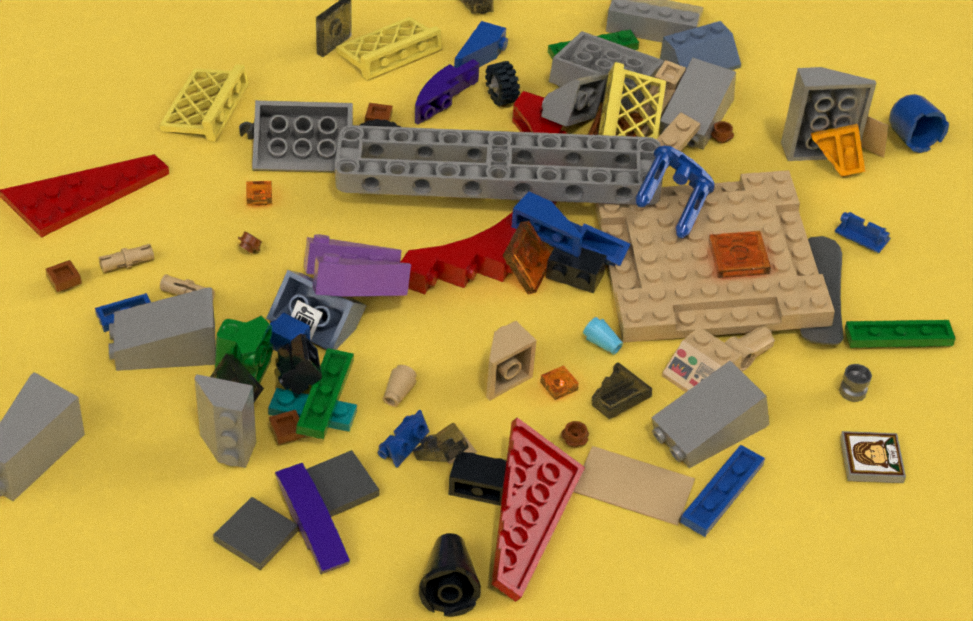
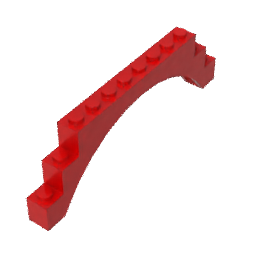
M526 91L520 94L514 103L512 118L513 124L520 132L568 134L565 131L564 125L541 117L544 97ZM551 201L556 206L557 201ZM512 212L496 225L472 237L446 245L408 250L400 263L411 264L408 289L424 295L430 286H435L438 279L461 288H465L470 280H474L477 273L504 282L508 274H513L519 257H524L528 243L533 242L535 238L511 227Z

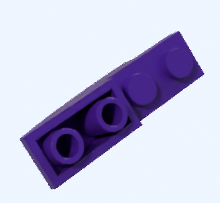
M472 59L458 68L449 64L437 72L424 85L415 103V123L419 125L452 105V97L477 83L479 81L480 63Z

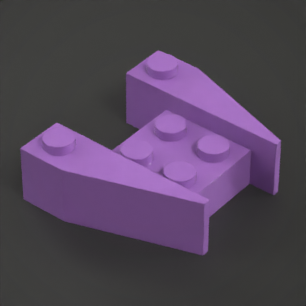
M315 234L314 238L307 237L304 269L306 274H314L312 288L316 295L342 297L407 295L411 264L400 263L402 250L334 240L322 234Z

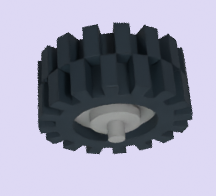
M509 61L488 65L485 71L487 74L485 75L487 80L486 87L489 88L488 93L491 94L490 98L494 100V104L502 106L515 102L520 95L518 90L520 89V84L517 83L519 79L515 75L516 70L513 69V65Z

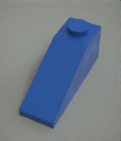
M481 21L455 57L454 67L458 68L472 59L479 62V67L497 59L501 51H505L508 45L506 28Z
M529 191L515 205L511 227L571 255L580 256L583 235L550 200Z

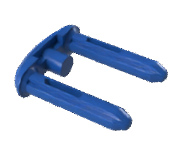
M659 146L654 151L655 159L636 195V204L640 208L649 205L666 169L669 166L676 170L673 175L674 182L679 185H685L689 180V185L694 188L676 225V235L679 238H684L690 234L708 194L714 191L715 184L712 177L686 154L672 146Z

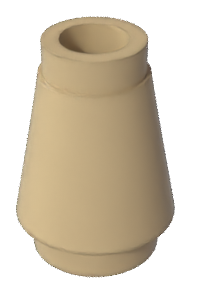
M398 365L392 369L383 401L389 406L397 407L416 384V372L406 365Z

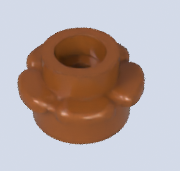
M719 121L714 124L711 136L717 142L725 143L734 137L733 127L728 122Z
M244 231L241 237L238 236V239L241 241L240 247L250 253H253L254 250L260 251L261 240Z
M569 422L565 429L562 430L561 437L569 446H583L588 442L589 432L586 425L582 422Z

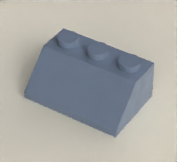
M721 21L663 37L660 54L661 60L673 62L686 67V69L692 57L729 70L741 68L733 33Z
M287 270L266 319L270 321L276 320L283 312L291 316L297 300L323 313L311 342L325 349L336 350L356 330L366 305L349 296L316 295L312 288L313 278L300 272Z

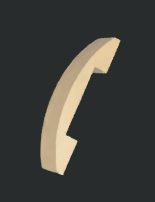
M667 60L664 61L655 76L657 79L666 81L661 118L686 71V67ZM652 86L649 91L651 96L658 94L659 87ZM650 103L642 107L649 117L655 114V110ZM645 124L642 133L647 137L652 131Z

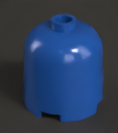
M911 94L900 98L890 111L889 121L892 129L912 151L921 153L931 150L930 146L937 141L942 142L948 132L949 122L946 121L945 115L921 95Z

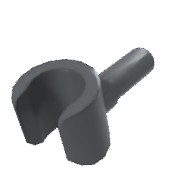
M241 123L239 126L240 135L243 136L247 133L248 139H254V123Z

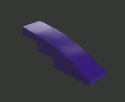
M299 463L276 471L275 476L292 519L298 525L307 549H311L320 574L348 565L350 559L339 533L304 464Z

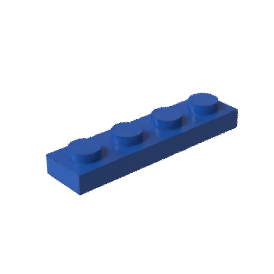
M740 445L682 514L680 523L706 537L762 468L765 458Z

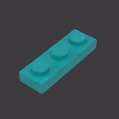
M276 388L268 407V415L274 416L296 410L300 418L309 394L301 393L297 395L293 391ZM338 401L329 428L350 432L357 413V404Z

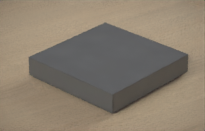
M352 450L306 469L331 517L379 496V488Z
M251 497L213 534L214 542L261 570L298 532V525Z

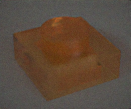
M246 181L247 206L272 205V182Z
M564 365L542 374L540 378V383L554 400L578 390V381Z

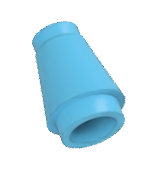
M593 318L583 331V334L587 336L586 340L613 355L623 346V342L604 319Z

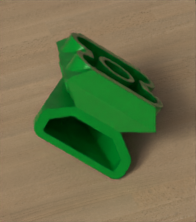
M262 315L248 322L225 319L216 337L214 378L232 381L239 377L242 384L252 385L253 390L258 389L271 363L273 344L270 343L272 325Z

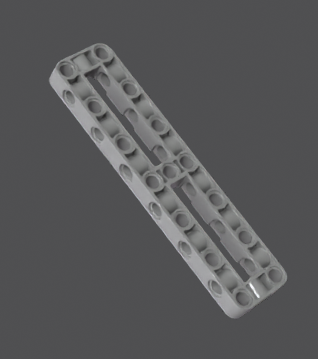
M350 125L343 127L339 132L334 165L335 184L339 191L345 193L521 200L530 191L550 201L636 204V195L655 159L654 151L661 144L658 140L651 137ZM663 178L649 205L656 204L660 200Z

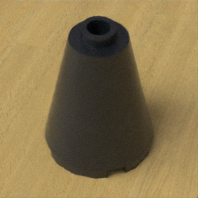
M446 533L439 536L434 544L419 585V596L421 603L433 613L437 610L444 612V616L449 617L463 615L476 606V601L481 595V585L463 538L454 533Z

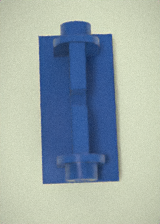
M844 212L840 218L842 223L835 230V233L877 253H880L891 239L889 237L890 233L886 232V228H882L872 222H869L866 227L864 226L865 219L852 212Z
M418 410L415 415L406 416L403 419V422L393 431L395 436L390 435L379 445L378 455L383 459L387 457L392 458L395 467L398 468L430 432L421 410Z

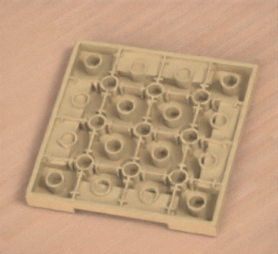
M789 170L746 173L740 175V181L714 183V191L707 195L690 234L684 238H679L676 235V225L694 189L690 185L662 187L660 200L656 204L647 205L643 208L638 207L636 204L594 203L600 230L631 244L621 266L607 265L623 342L686 338L698 327L703 328L712 335L750 333L756 328H763L764 326L770 331L832 326L835 311L823 274L818 273L800 217V202Z

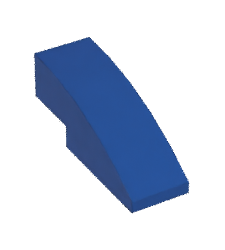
M571 222L583 235L582 248L607 255L606 265L621 266L631 245L630 243L585 223L583 226Z

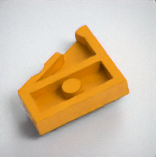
M857 124L811 133L813 141L819 146L841 177L865 172L859 126Z

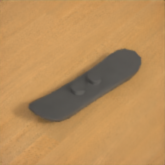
M825 236L810 237L808 241L818 273L823 274L835 313L832 326L801 328V336L804 340L811 343L831 346L839 345L843 340L841 317V247L835 240Z

